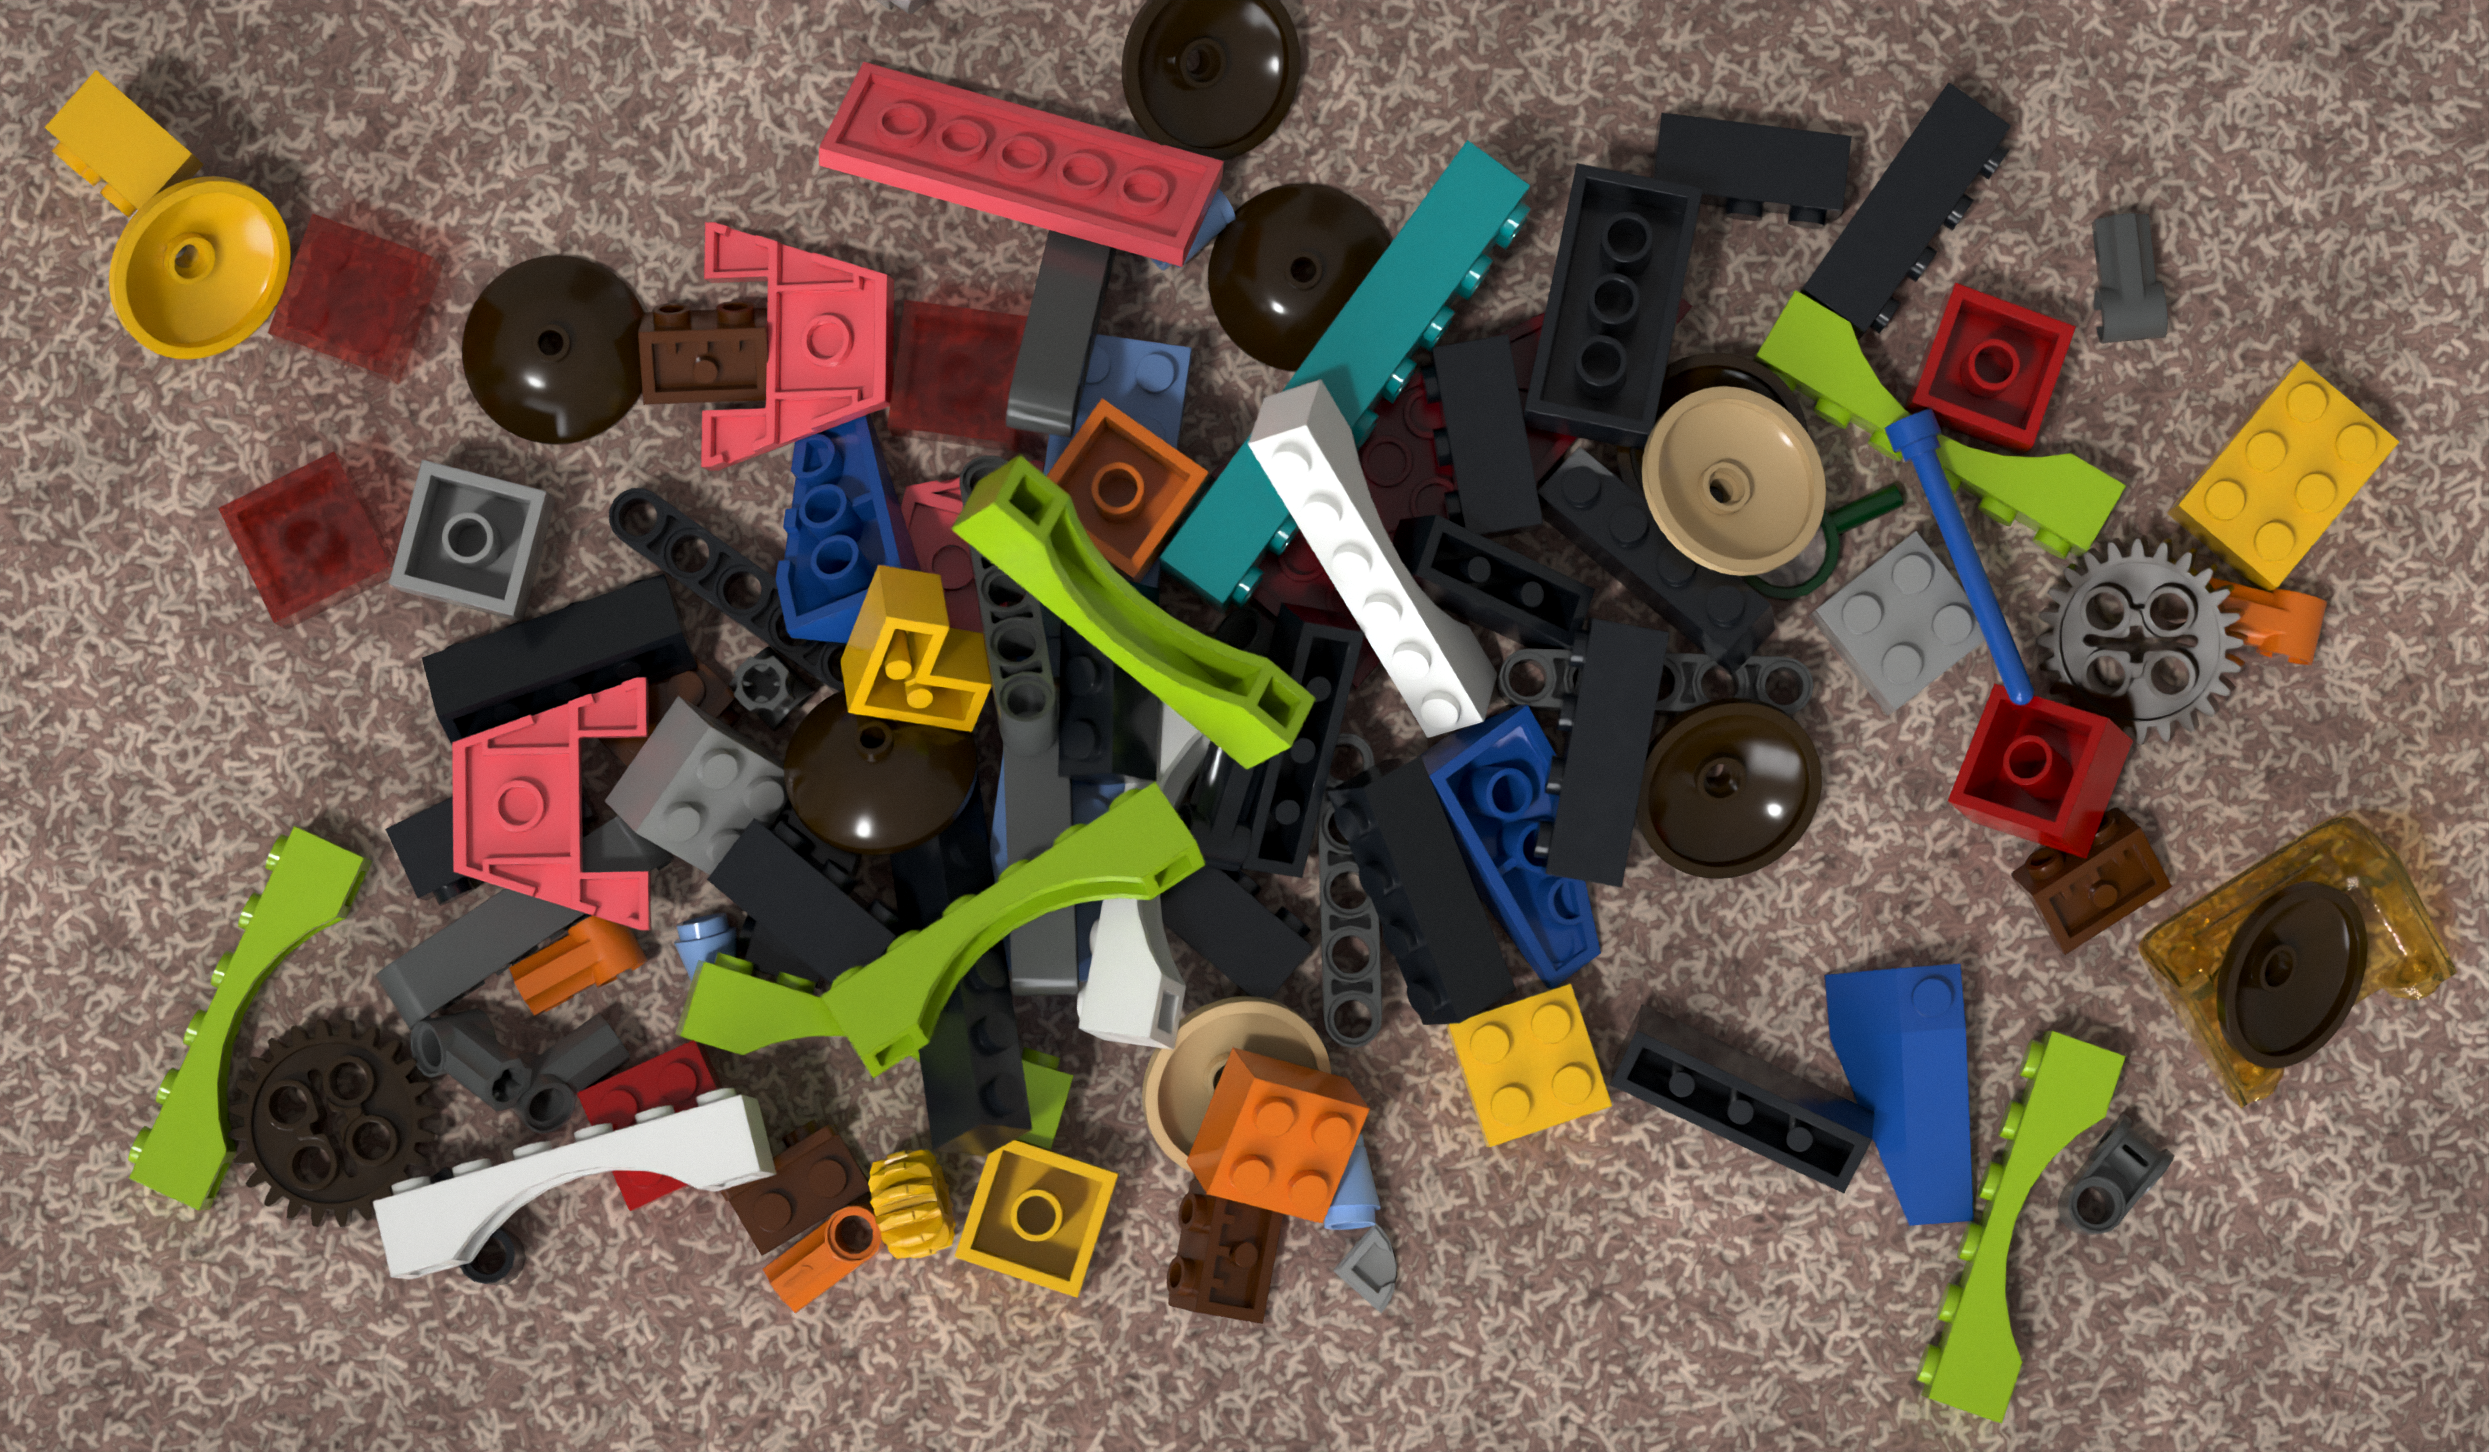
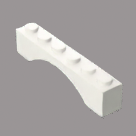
M1322 380L1265 397L1248 445L1427 738L1484 722L1497 672L1470 627L1452 619L1438 608L1418 586L1401 561L1383 527L1370 496L1359 463L1351 428Z
M1158 698L1156 783L1174 810L1177 811L1189 786L1201 770L1210 739ZM1153 782L1125 784L1124 792L1134 788L1144 789ZM1160 894L1152 900L1123 898L1103 900L1100 918L1094 922L1089 937L1092 960L1088 981L1081 986L1078 994L1077 1012L1080 1018L1078 1028L1106 1041L1174 1050L1186 985L1172 959L1162 923Z
M735 1088L719 1089L696 1097L697 1108L675 1114L672 1105L657 1107L636 1114L637 1125L614 1131L612 1123L595 1125L574 1132L576 1143L553 1149L551 1141L537 1142L513 1150L515 1160L492 1167L490 1159H480L453 1167L454 1178L431 1184L430 1177L424 1176L396 1183L391 1186L393 1196L373 1201L390 1275L394 1278L414 1279L472 1262L489 1237L515 1211L545 1191L579 1177L616 1170L650 1171L671 1176L698 1189L717 1192L776 1175L758 1099L744 1095L736 1096Z

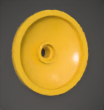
M218 176L198 177L166 188L147 201L135 213L122 231L115 246L109 271V292L114 311L120 323L135 340L147 349L162 356L175 359L189 360L210 357L236 346L253 334L264 323L283 293L291 260V247L286 225L277 209L266 197L253 187L235 179ZM187 245L184 254L176 258L178 252Z

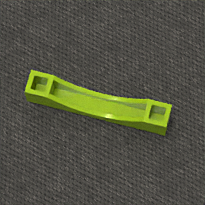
M1795 290L1752 361L1763 365L1775 373L1792 392L1796 389L1816 401L1817 403L1813 411L1818 416L1842 429H1846L1849 422L1872 434L1868 440V444L1872 448L1895 461H1901L1903 458L1901 451L1894 453L1884 428L1912 414L1906 411L1880 383L1860 349L1851 323ZM1942 434L1937 436L1941 448L1937 449L1936 453L1953 494H1956L1959 487L1981 499L1977 508L1989 518L2009 527L2015 519L2034 530L2036 534L2032 541L2043 550L2061 559H2066L2069 552L2080 557L2089 550L2126 487L2123 483L2072 453L2046 457L2003 456L1967 447Z
M1021 455L978 481L951 528L955 533L1245 769H1249L1292 746L1316 699L1313 695L1268 658L1236 649L1203 635L1173 618L1142 596L1113 569L1095 547L1077 516L1070 495Z
M1153 782L1144 789L1134 788L1124 792L1111 803L1107 813L1088 825L1081 823L1068 828L1056 838L1053 844L1054 847L1032 861L1030 859H1023L1010 865L1001 873L998 882L977 896L970 894L957 899L946 908L943 918L921 932L913 930L901 935L890 944L887 954L866 967H853L834 980L831 990L821 995L873 1079L930 1042L940 1012L958 982L987 950L1013 930L1046 913L1081 902L1116 898L1152 900L1206 865L1196 840L1156 782Z
M296 826L293 827L289 837L281 834L277 838L265 865L267 870L272 871L262 895L254 892L250 896L239 918L238 927L245 931L236 951L232 953L227 950L219 960L210 984L218 988L207 1012L199 1009L195 1013L186 1030L183 1044L190 1046V1049L180 1070L172 1067L160 1085L156 1102L163 1106L152 1129L147 1126L141 1129L131 1147L128 1161L134 1163L135 1166L129 1179L198 1211L210 1210L237 1152L234 1139L228 1138L227 1135L228 1132L232 1131L228 1111V1079L233 1047L245 1013L265 980L291 952L318 932L346 919L373 860Z
M717 952L714 964L698 960L675 1033L678 1036L739 1055L748 1054L773 1043L803 1037L846 1036L823 999L813 995L816 982L781 971L778 973L776 983L751 976L755 963ZM1024 1047L1021 1058L1032 1130L1020 1136L1017 1140L1051 1150L1073 1075L1057 1071L1061 1058ZM918 1050L909 1055L920 1063Z
M2045 1031L2041 1042L2031 1039L2028 1043L2019 1069V1076L2028 1078L2020 1103L2013 1100L2009 1101L1999 1127L1998 1136L2007 1139L2000 1163L1989 1161L1980 1182L1978 1197L1987 1200L1979 1224L1969 1222L1960 1241L1957 1258L1965 1260L1966 1263L1959 1284L1948 1283L1940 1300L1936 1319L1946 1323L1938 1346L1928 1343L1919 1362L1916 1380L1925 1383L1921 1396L2002 1424L2023 1363L2011 1332L2005 1296L2006 1262L2015 1221L2030 1188L2051 1159L2078 1134L2106 1117L2126 1056L2055 1031Z

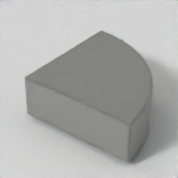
M1376 1223V1225L1370 1227L1333 1271L1375 1309L1382 1313L1394 1293L1397 1264L1390 1240Z

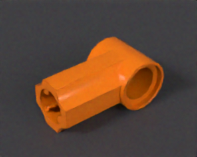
M2212 578L2209 583L2214 589L2231 584L2235 588L2222 603L2225 609H2244L2245 614L2238 621L2230 625V631L2248 635V641L2245 645L2257 647V653L2272 658L2273 653L2288 655V662L2300 665L2313 664L2327 606L2325 600L2284 589H2274L2271 592Z
M592 915L567 930L568 936L509 967L514 983L533 1015L538 1016L548 1012L593 985H596L597 988L607 985L618 979L616 975L629 968L633 971L645 964L648 959L631 928Z
M853 1203L836 1211L827 1221L762 1269L775 1292L794 1313H798L867 1260L878 1255L886 1246L882 1242L879 1226L875 1223L876 1216L871 1204ZM857 1215L870 1223L873 1230V1239L866 1250L852 1249L844 1242L841 1228L848 1216Z

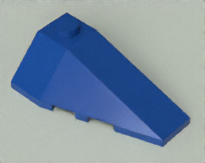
M871 414L795 442L791 472L796 477L792 507L785 509L783 528L788 533L785 558L782 561H778L776 584L788 634L792 638L848 643L878 565L921 572Z
M1523 704L1488 718L1484 722L1444 737L1423 752L1421 757L1477 894L1546 988L1554 989L1601 954L1586 882L1545 874L1541 870L1543 858L1533 857V846L1539 819H1551L1555 795L1547 794L1544 791L1551 755H1557L1529 706Z
M1961 964L1824 975L1829 1039L1837 1058L1840 1060L1857 1104L1874 1112L1873 1140L1909 1226L1974 1221L1966 1023Z

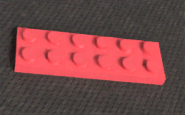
M867 62L862 63L819 146V166L1183 267L1222 181L1224 164L1222 160L1167 145L1161 146L1153 141Z

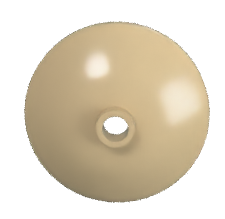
M1727 386L1711 387L1691 393L1675 403L1659 418L1645 445L1642 460V481L1645 497L1656 523L1678 550L1708 569L1740 576L1757 575L1772 571L1801 553L1815 536L1820 526L1826 503V481L1818 451L1810 436L1797 419L1781 405L1764 395L1748 389ZM1710 486L1717 488L1721 492L1723 503L1718 502L1712 496Z
M1241 996L1225 998L1204 1005L1180 1020L1174 1050L1156 1047L1144 1076L1142 1104L1144 1116L1151 1134L1163 1152L1172 1161L1192 1172L1186 1161L1220 1077H1216L1217 1071L1226 1065L1232 1047L1331 1073L1329 1057L1320 1037L1312 1026L1293 1009L1282 1003L1262 997Z

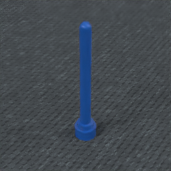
M1927 409L1898 420L1884 428L1894 453L1901 451L1905 462L1912 461L2010 700L2017 705L2028 704L2033 699L2034 688L1936 453V450L1941 448L1937 436L1942 431L1932 409Z

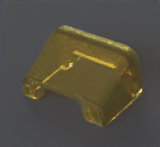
M2337 817L2313 827L2155 926L2145 934L2139 943L2138 951L2153 979L2227 1096L2240 1108L2271 1095L2282 1079L2285 1068L2269 1069L2256 1066L2239 1057L2229 1047L2223 1037L2218 1021L2216 1004L2217 979L2223 956L2238 927L2254 908L2277 891L2295 883L2305 881L2322 882L2346 893L2358 906L2366 927L2368 951L2363 982L2354 1005L2381 988L2396 998L2422 999L2432 994L2439 987L2440 983L2458 973L2398 852L2357 819Z

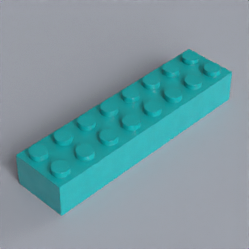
M1467 140L1283 391L1322 380L1351 428L1356 451L1358 452L1377 426L1375 422L1379 416L1373 410L1384 397L1392 404L1395 402L1415 374L1413 370L1417 363L1411 359L1420 346L1431 352L1432 348L1438 344L1453 322L1451 319L1455 311L1449 308L1458 295L1467 301L1470 300L1490 272L1489 267L1493 260L1487 255L1496 243L1506 250L1527 222L1528 218L1526 217L1532 209L1525 204L1530 185ZM1251 434L1160 556V565L1163 572L1222 615L1231 603L1240 609L1245 606L1264 579L1262 578L1264 572L1258 567L1267 554L1271 552L1279 558L1300 531L1299 526L1248 445Z

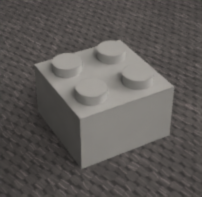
M422 460L389 584L402 592L523 622L556 500L547 491Z
M1917 531L1809 615V618L1887 716L1904 705L1985 641L1967 594Z
M678 696L605 802L635 833L711 875L751 821L756 818L772 825L789 801L784 781V763L771 750Z

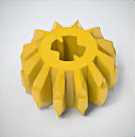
M910 1149L887 1154L886 1158L873 1162L868 1182L872 1196L870 1203L874 1208L875 1223L878 1224L881 1231L882 1242L888 1246L889 1252L896 1259L909 1257L915 1259L937 1254L938 1250L952 1246L956 1226L952 1210L954 1205L950 1199L949 1185L945 1182L942 1166L937 1163L936 1157L928 1149L914 1151Z

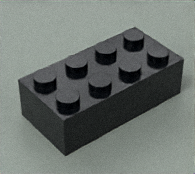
M1579 163L1576 164L1525 405V427L1639 450L1645 449L1648 437L1656 424L1701 207L1703 188Z

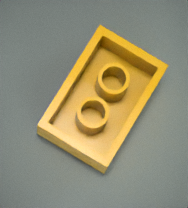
M2299 360L2284 372L2167 511V514L2255 588L2270 592L2278 588L2397 446L2399 441L2305 362Z

